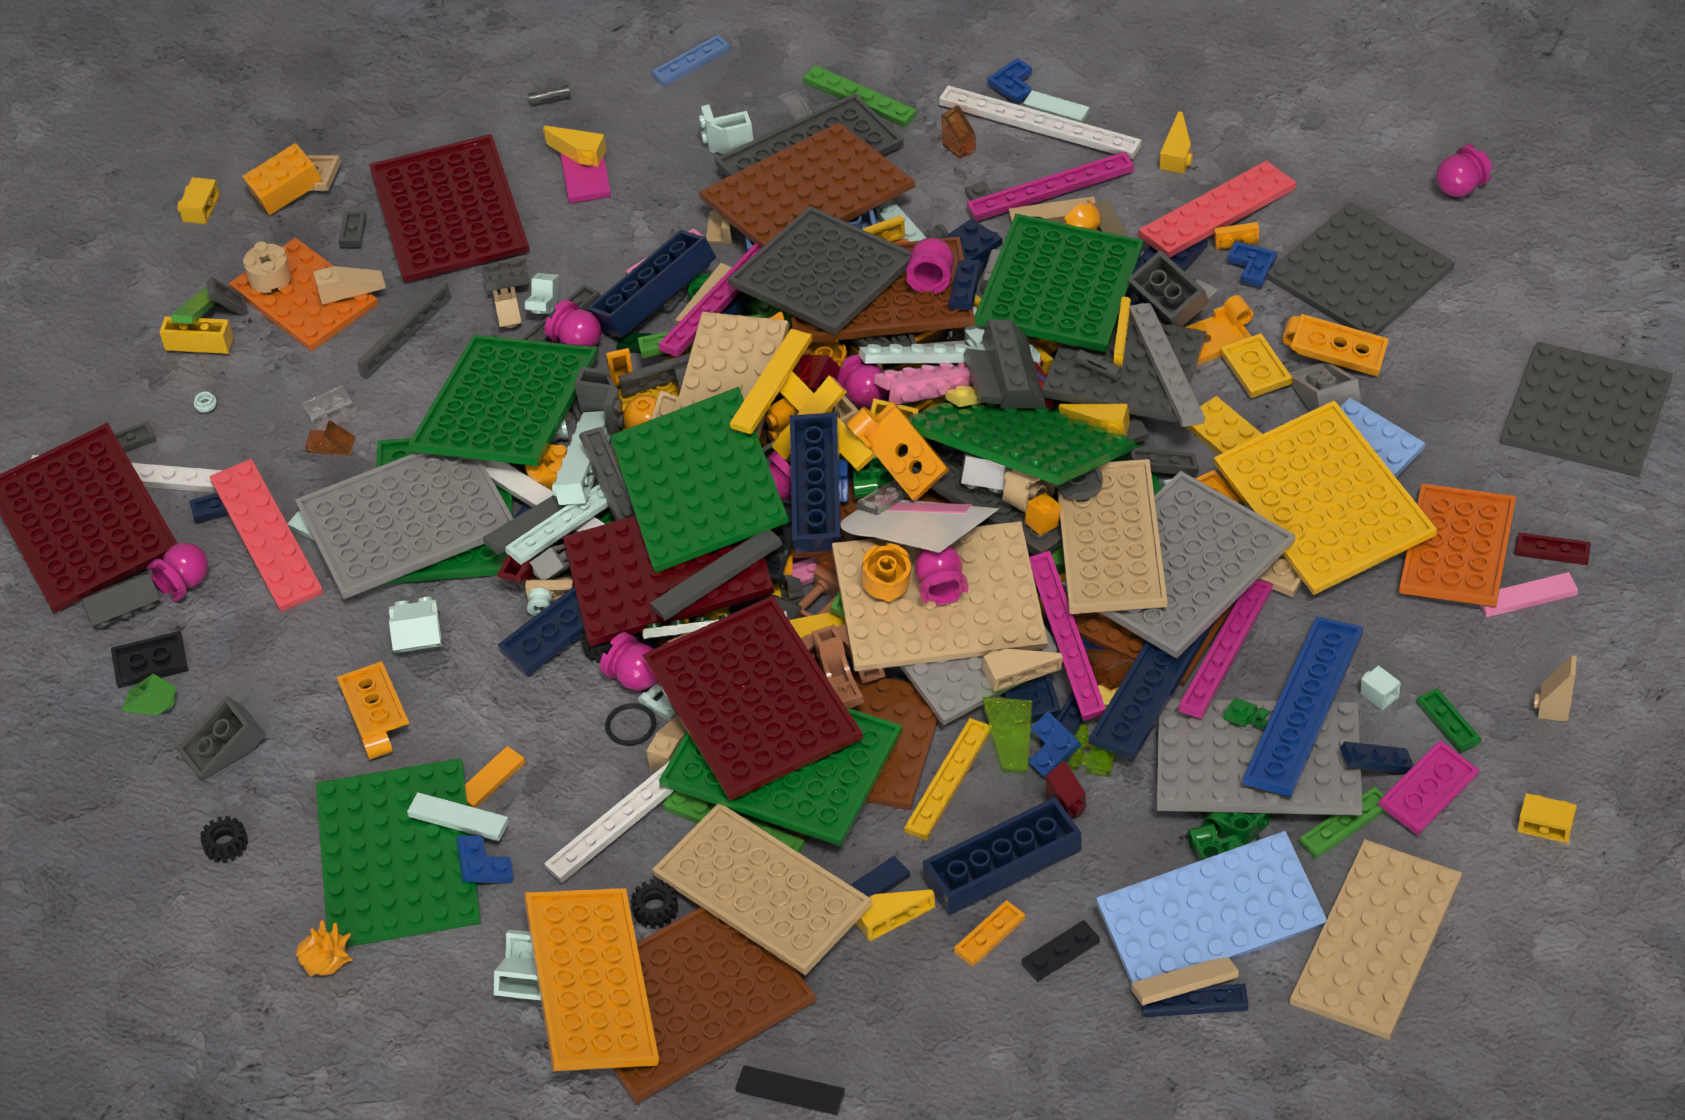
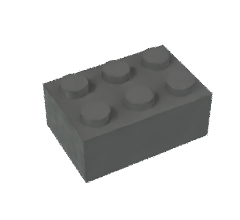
M1161 250L1127 279L1132 292L1144 303H1151L1155 313L1169 325L1184 326L1209 303L1205 290Z

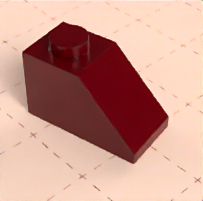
M540 553L522 565L508 555L497 576L517 583L533 580L535 575L530 562L537 558Z
M1063 761L1046 775V800L1056 797L1070 818L1073 819L1084 812L1086 808V793L1068 764Z

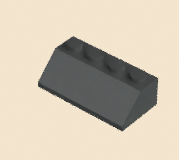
M988 320L982 339L1003 397L1000 407L1045 408L1046 404L1027 335L1011 320Z

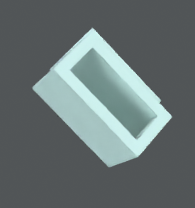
M709 105L701 106L702 115H699V122L701 128H704V131H701L703 144L707 143L710 152H718L724 155L754 141L752 124L747 111L714 118Z
M432 597L419 598L417 603L409 604L408 601H398L394 603V606L389 607V627L392 647L395 653L443 646L438 612L440 611L437 600H432Z
M508 930L506 932V957L494 970V995L541 1000L530 932ZM501 976L508 977L507 979H503L501 981Z

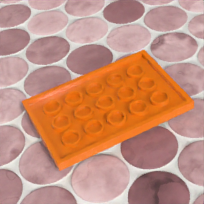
M296 237L282 246L286 251L291 269V280L284 288L278 290V287L271 289L270 293L258 292L251 287L246 271L228 283L230 288L243 294L247 303L311 352L378 305L377 298L371 293L322 304L313 271L333 267V265Z
M1421 484L1417 505L1436 527L1437 535L1407 549L1399 593L1497 607L1516 505V496Z

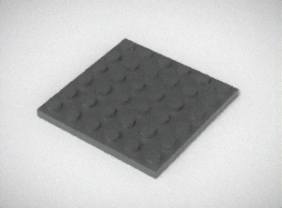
M1349 202L1271 267L1267 280L1343 326L1378 335L1454 269L1455 262Z
M809 206L728 278V285L836 335L907 269L911 251Z
M1130 317L1123 370L1117 381L1101 373H1093L1092 369L1075 363L1078 352L1084 350L1097 357H1105L1106 361L1113 363L1118 320L1107 352L1060 343L1042 388L1043 397L1077 404H1128L1129 414L1177 423L1178 418ZM1160 323L1190 385L1206 341L1207 332Z
M1537 341L1503 431L1501 444L1639 477L1673 373Z

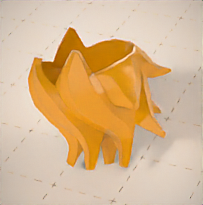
M323 920L320 921L318 931L314 928L310 929L311 935L302 940L296 949L298 962L304 967L310 977L315 974L323 976L334 974L345 963L353 961L345 952L346 943L351 933L344 936L339 935L337 923H333L332 932H327Z

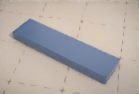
M716 35L652 70V77L665 87L731 50L730 44L719 35Z

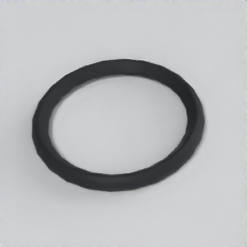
M628 703L615 708L608 715L605 722V730L610 739L618 744L627 746L646 741L651 737L656 728V717L651 709L637 703ZM627 708L641 709L651 718L650 730L643 737L636 740L627 741L619 739L610 729V723L614 715Z

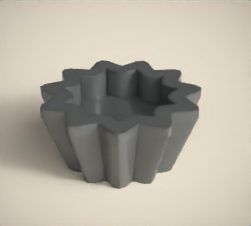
M790 575L783 576L780 585L782 598L796 604L803 599L804 593L800 578Z

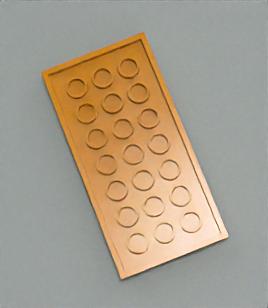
M626 888L526 892L524 902L553 1071L658 1065L659 1056Z

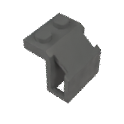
M581 367L574 383L581 414L583 412L604 411L609 435L620 432V429L624 428L623 401L620 399L618 389L612 382L608 371Z

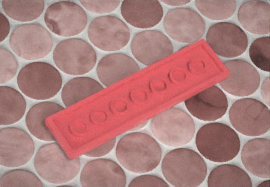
M1266 160L1140 228L1138 236L1157 251L1161 250L1170 258L1214 234V228L1229 226L1295 190L1297 182Z
M252 458L209 476L216 493L279 611L283 612L324 594L319 581Z

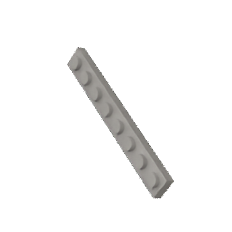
M1151 303L1131 305L1129 316L1181 427L1204 424L1205 416Z

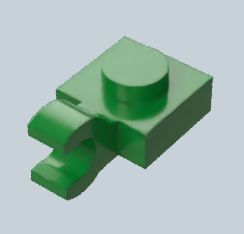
M1235 697L1223 712V720L1243 727L1250 723L1260 729H1265L1269 720L1265 719L1269 711L1265 708L1257 709V705Z

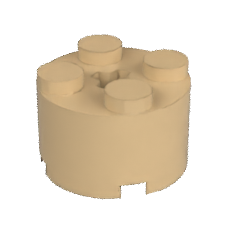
M261 241L257 242L254 248L246 253L243 264L248 281L254 290L261 293H270L271 289L278 287V290H280L290 282L291 269L283 247Z
M1009 469L1004 475L1006 483L1002 500L1026 513L1028 501L1045 492L1052 497L1056 485L1020 471Z

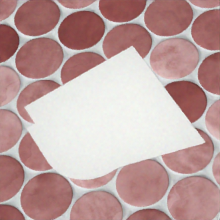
M884 498L875 505L865 504L843 519L840 526L844 531L854 535L876 537L941 552L1000 508L971 506L965 514L874 510L881 502L935 503Z

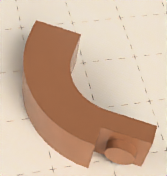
M831 625L812 631L821 670L845 707L852 709L864 704L863 695L851 674L842 638L836 626Z

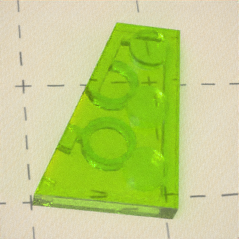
M983 697V704L1002 772L1027 773L1032 700Z

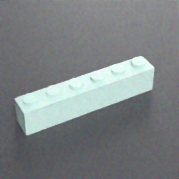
M604 411L583 412L580 421L577 422V429L572 435L571 444L567 447V454L562 460L561 469L558 470L557 479L552 485L553 495L557 496L559 505L586 503L596 475L579 435L581 432L602 426L609 443L610 435Z

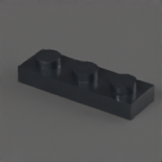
M1083 920L1022 959V966L1039 982L1100 943V937Z

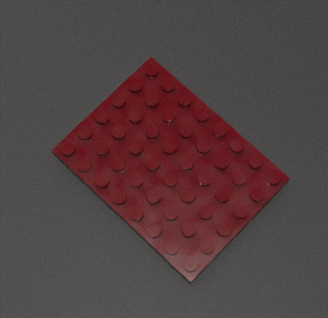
M492 134L369 164L404 283L530 251Z
M108 422L0 474V515L53 613L81 600L82 597H88L146 568L155 559L162 560L168 549L177 544L176 539Z
M636 515L563 536L590 647L611 641L622 632L631 635L642 632V629H647L648 624L661 623V626L670 624L672 621L684 620L775 593L765 557L664 621L652 609L650 604L652 601L751 537L655 573Z
M774 596L768 597L642 655L643 661L729 801L863 739V733Z

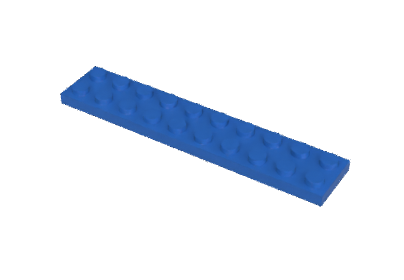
M1316 616L1244 774L1243 785L1293 796L1362 638V626Z

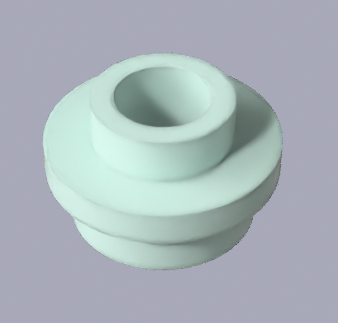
M206 391L197 394L194 400L195 409L199 412H209L217 404L215 396Z

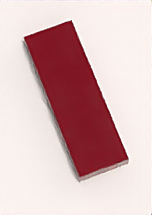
M1518 532L1515 556L1588 566L1591 542Z

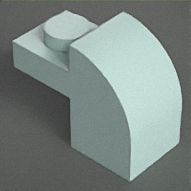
M537 273L532 278L531 296L525 301V310H531L535 314H550L555 310L554 307L557 305L559 294V275Z

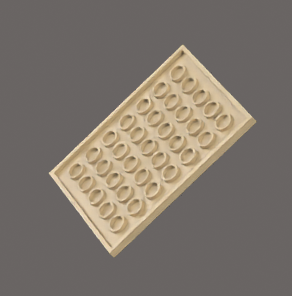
M1022 522L976 526L950 545L959 553L963 561L962 573L967 578L969 588L967 593L963 592L959 595L960 599L946 605H936L935 601L929 600L925 603L921 599L919 591L921 582L915 573L916 557L922 548L880 538L832 543L833 558L854 671L985 656L991 651H1000L1006 648L1019 650L1046 649L1048 641ZM886 543H892L902 547L908 553L911 562L909 587L903 595L892 602H885L882 599L875 598L862 587L863 557L871 547L878 544L879 546H886Z

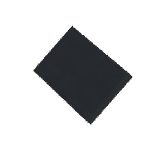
M181 631L111 648L118 688L138 684L153 673L163 678L189 671Z

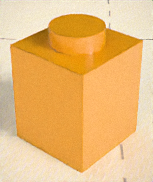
M1045 492L1028 501L1024 522L1041 536L1058 527L1061 505Z

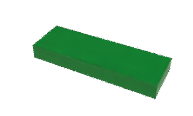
M1438 688L1417 698L1416 704L1459 754L1481 743V737Z

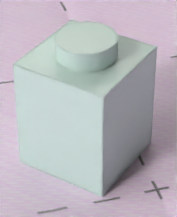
M1378 665L1372 671L1366 672L1361 678L1360 694L1383 711L1399 698L1401 682Z

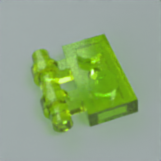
M1080 725L1074 737L1082 746L1069 758V768L1077 770L1079 764L1086 765L1087 774L1111 777L1116 754L1090 745L1088 740L1090 735L1087 734L1089 728L1086 725ZM1084 747H1090V753H1084Z

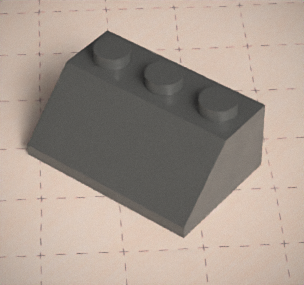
M148 572L104 588L88 597L81 598L93 626L97 624L99 628L111 624V618L119 615L121 619L134 614V609L142 607L143 610L156 606L155 601L160 600Z

